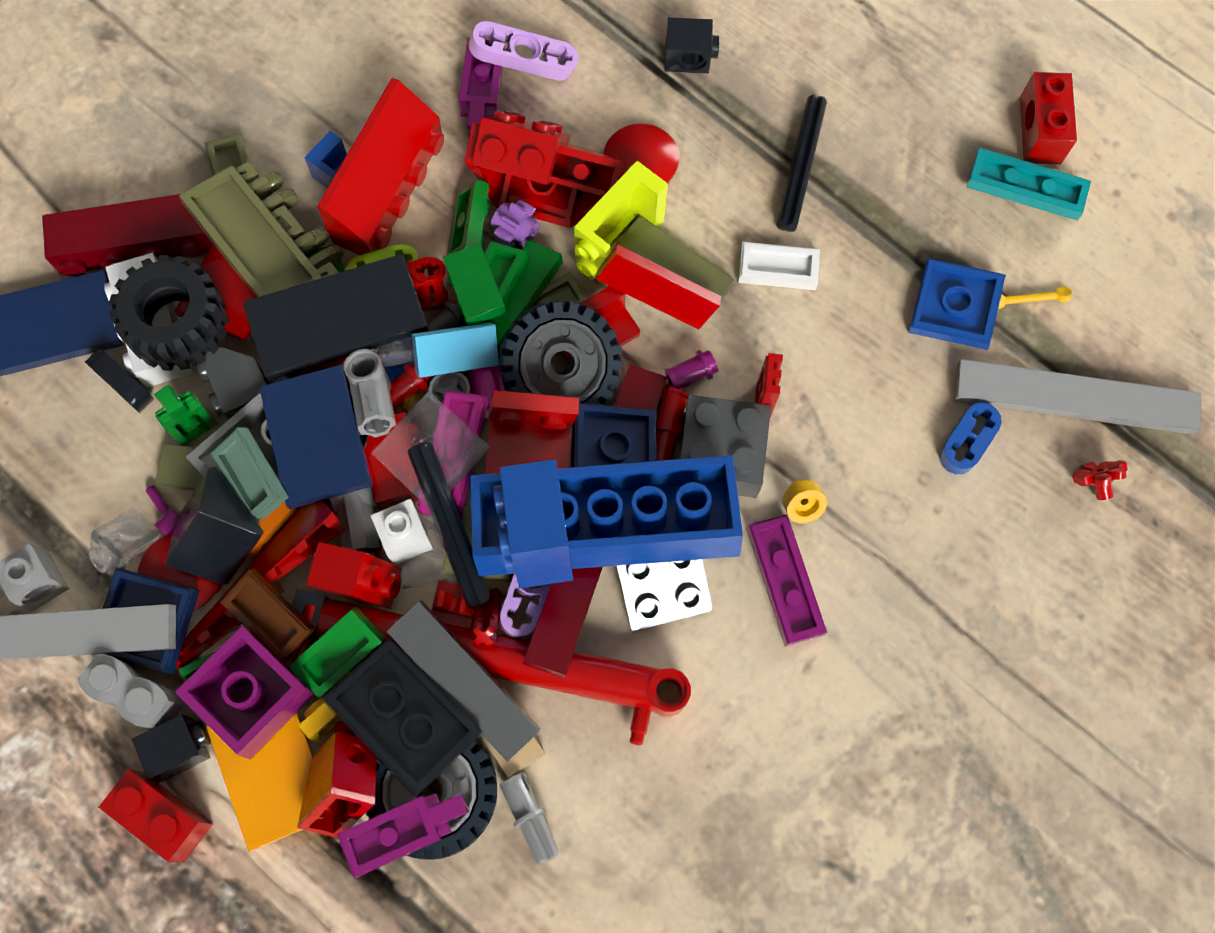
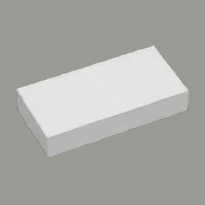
M742 242L738 283L816 290L818 285L820 249Z

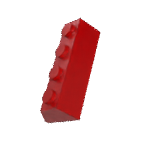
M393 77L317 205L332 243L358 255L371 253L388 246L392 236L393 225L397 218H402L406 214L412 191L415 186H421L426 177L427 165L431 157L439 154L444 143V134H442L439 116L402 82Z

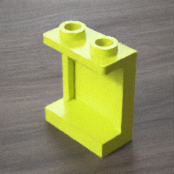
M636 161L574 227L576 267L582 275L590 280L596 279L598 268L611 253V246L639 216H642L658 228L664 222L668 183L640 162Z

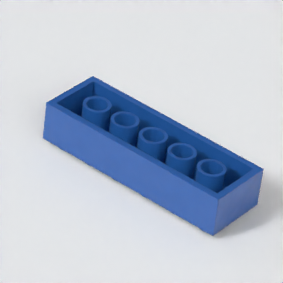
M733 455L558 469L572 569L740 556L743 530ZM501 474L470 475L472 550L478 575L507 574L505 560L502 557L498 528H501L499 513L497 514L493 490V486L502 485Z

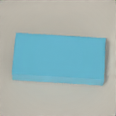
M491 322L411 334L415 372L419 378L499 365L496 325Z

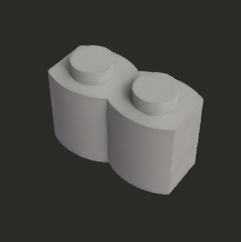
M96 654L77 680L82 690L96 701L114 706L116 711L126 721L146 729H152L177 717L184 707L181 699L172 690L148 680L136 667L109 655Z

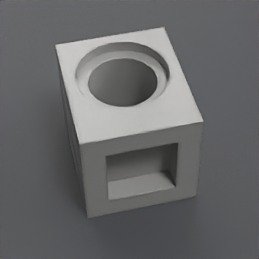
M31 543L0 561V584L9 601L31 612L70 589L51 555Z

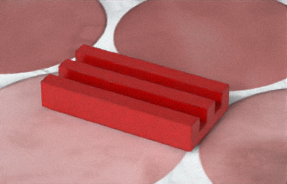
M768 353L765 356L756 383L755 403L771 405L770 418L780 395L781 386L778 385L782 375L780 367L783 362V354Z

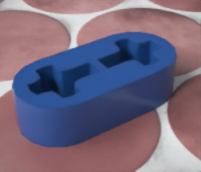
M976 403L961 417L939 453L940 462L948 472L965 474L979 462L1002 424L1001 415L993 405ZM981 415L987 419L985 427L975 435L971 430L976 424L975 419ZM965 442L970 446L965 452V458L958 462L954 459L955 451Z

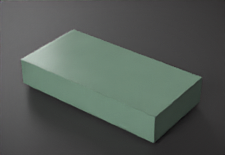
M237 427L210 452L225 480L257 523L262 522L289 498L248 428Z

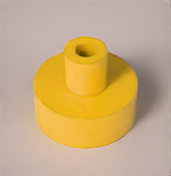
M803 480L791 483L782 497V504L792 521L796 523H809L824 513L827 507V499L816 482Z

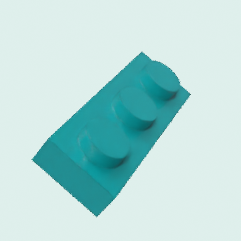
M979 147L966 187L1078 221L1084 212L1091 180Z

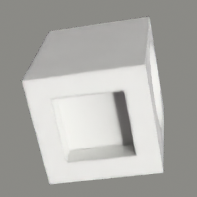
M411 499L371 515L386 555L392 564L397 565L433 549Z

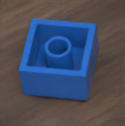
M556 459L500 467L502 485L493 486L496 511L497 514L499 513L501 528H498L502 557L505 560L507 574H516L519 588L574 581Z

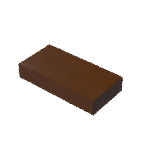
M255 569L247 570L220 601L281 662L288 660L316 629Z

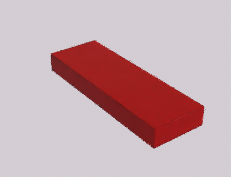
M618 244L597 270L596 280L698 330L721 304V296Z

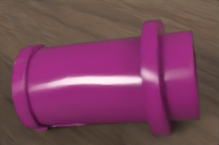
M701 350L695 351L696 356L671 368L664 369L671 388L682 389L704 378L708 380L713 379V374L719 370L712 353L709 350L703 353Z

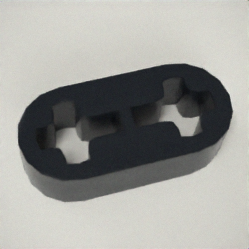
M101 348L96 350L85 361L98 376L138 413L143 411L154 400L136 380Z

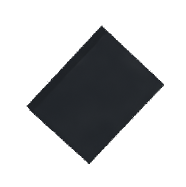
M216 466L207 470L176 519L164 564L214 583L225 585L234 577L264 534V531Z

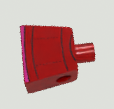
M342 721L334 724L333 735L311 760L297 827L298 829L338 838L337 834L351 828L375 804L377 758Z

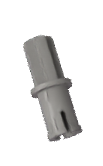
M520 773L503 781L499 786L516 820L513 823L514 828L520 827L538 865L551 861L559 854V849L543 817L547 812L545 808H540L535 799L526 774Z

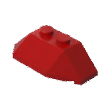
M472 122L464 161L477 179L489 183L488 197L497 209L504 202L516 204L521 199L535 208L533 215L536 216V219L571 228L594 207L622 176L624 161L568 143L559 145L549 185L472 165L480 127L479 122Z

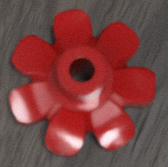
M1123 460L1105 461L1099 463L1098 466L1093 461L1082 464L1081 470L1074 472L1072 477L1074 483H1078L1080 486H1094L1097 500H1108L1114 497L1111 483L1114 480H1121L1127 477V462Z

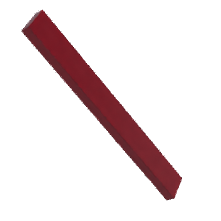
M629 364L615 406L657 410L667 377ZM603 567L572 569L574 581L551 584L523 665L565 679Z

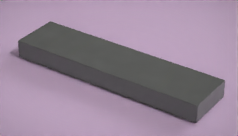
M422 600L418 601L386 631L423 672L482 731L485 739L507 762L540 732L541 728Z

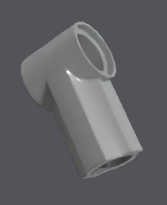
M359 349L352 352L346 358L343 370L350 383L357 428L361 435H371L376 438L389 434L391 428L396 426L390 395L391 382L378 354L370 349Z
M372 487L330 498L334 514L338 516V520L346 529L341 533L342 546L370 555L381 551V540L371 518V515L375 514L374 507H377Z

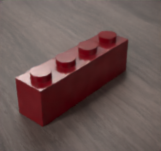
M180 194L42 215L45 259L60 275L78 276L86 271L102 269L106 266L152 252L157 259L162 255H168L169 258L177 256L199 257L208 252L213 243L182 205L179 197Z

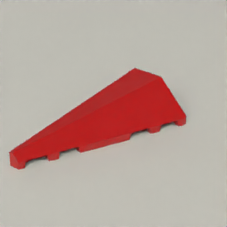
M323 500L302 506L184 639L176 669L188 665L242 624L220 601L247 570L255 569L282 594L285 590L278 580L316 552L318 542L327 544L346 530Z

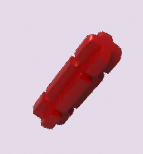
M497 588L493 590L488 589L490 599L486 603L476 606L475 621L472 626V641L476 645L484 643L490 646L495 642V632L498 627L502 596L501 591Z

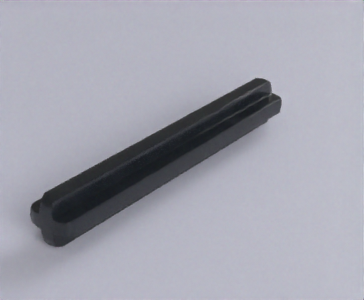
M813 94L807 98L776 223L777 228L782 231L794 232L797 229L827 105V100L823 96Z
M430 441L416 444L410 447L407 453L465 603L468 607L482 605L490 599V593L484 577L478 575L473 559L472 546L434 447Z

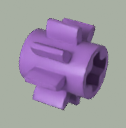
M521 199L516 204L513 202L511 204L507 202L501 204L491 220V227L495 229L494 234L497 235L495 242L514 247V245L516 247H524L528 240L533 241L540 226L539 222L535 220L536 216L533 215L535 208Z

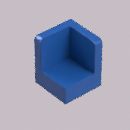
M329 131L304 158L311 176L328 188L347 153L342 139Z

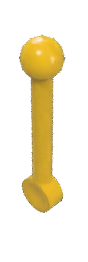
M1058 287L1054 292L1006 297L1001 294L998 309L1003 308L1006 304L1056 299L1059 302H1068L1071 299L1072 290L1068 287Z

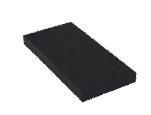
M403 253L243 302L267 381L347 357L359 349H373L412 337L411 334L429 331Z

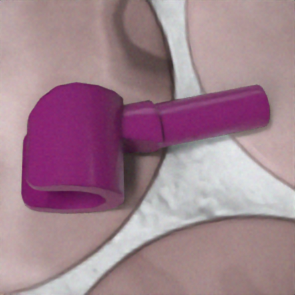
M154 485L147 487L146 493L157 510L163 514L154 526L165 535L173 533L175 521L179 515L166 504Z

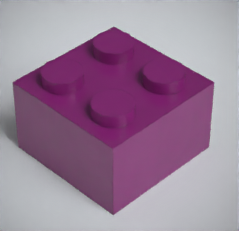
M243 626L175 691L237 755L250 760L314 695L283 662Z

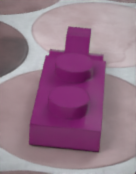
M467 38L459 94L460 117L468 118V139L472 122L480 123L482 117L494 116L495 111L498 110L503 66L481 61L472 55L469 49L470 38ZM485 40V45L492 46L490 45V40Z
M435 793L428 797L421 796L340 832L337 836L354 879L442 840L443 836L451 833L448 822L470 811L463 795H457L440 803Z

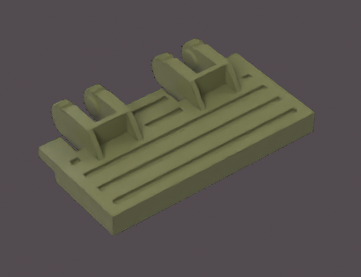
M247 161L237 168L231 165L179 195L182 205L255 298L339 273L333 265L342 259L344 252L336 244L323 249L309 259L306 257L328 242L327 240L330 235L324 227H317L293 241V239L304 233L302 226L288 210L294 207L298 201V196L293 189L282 190V192H278L262 202L263 199L282 187L284 179L279 172L272 171L266 176L258 178V172Z

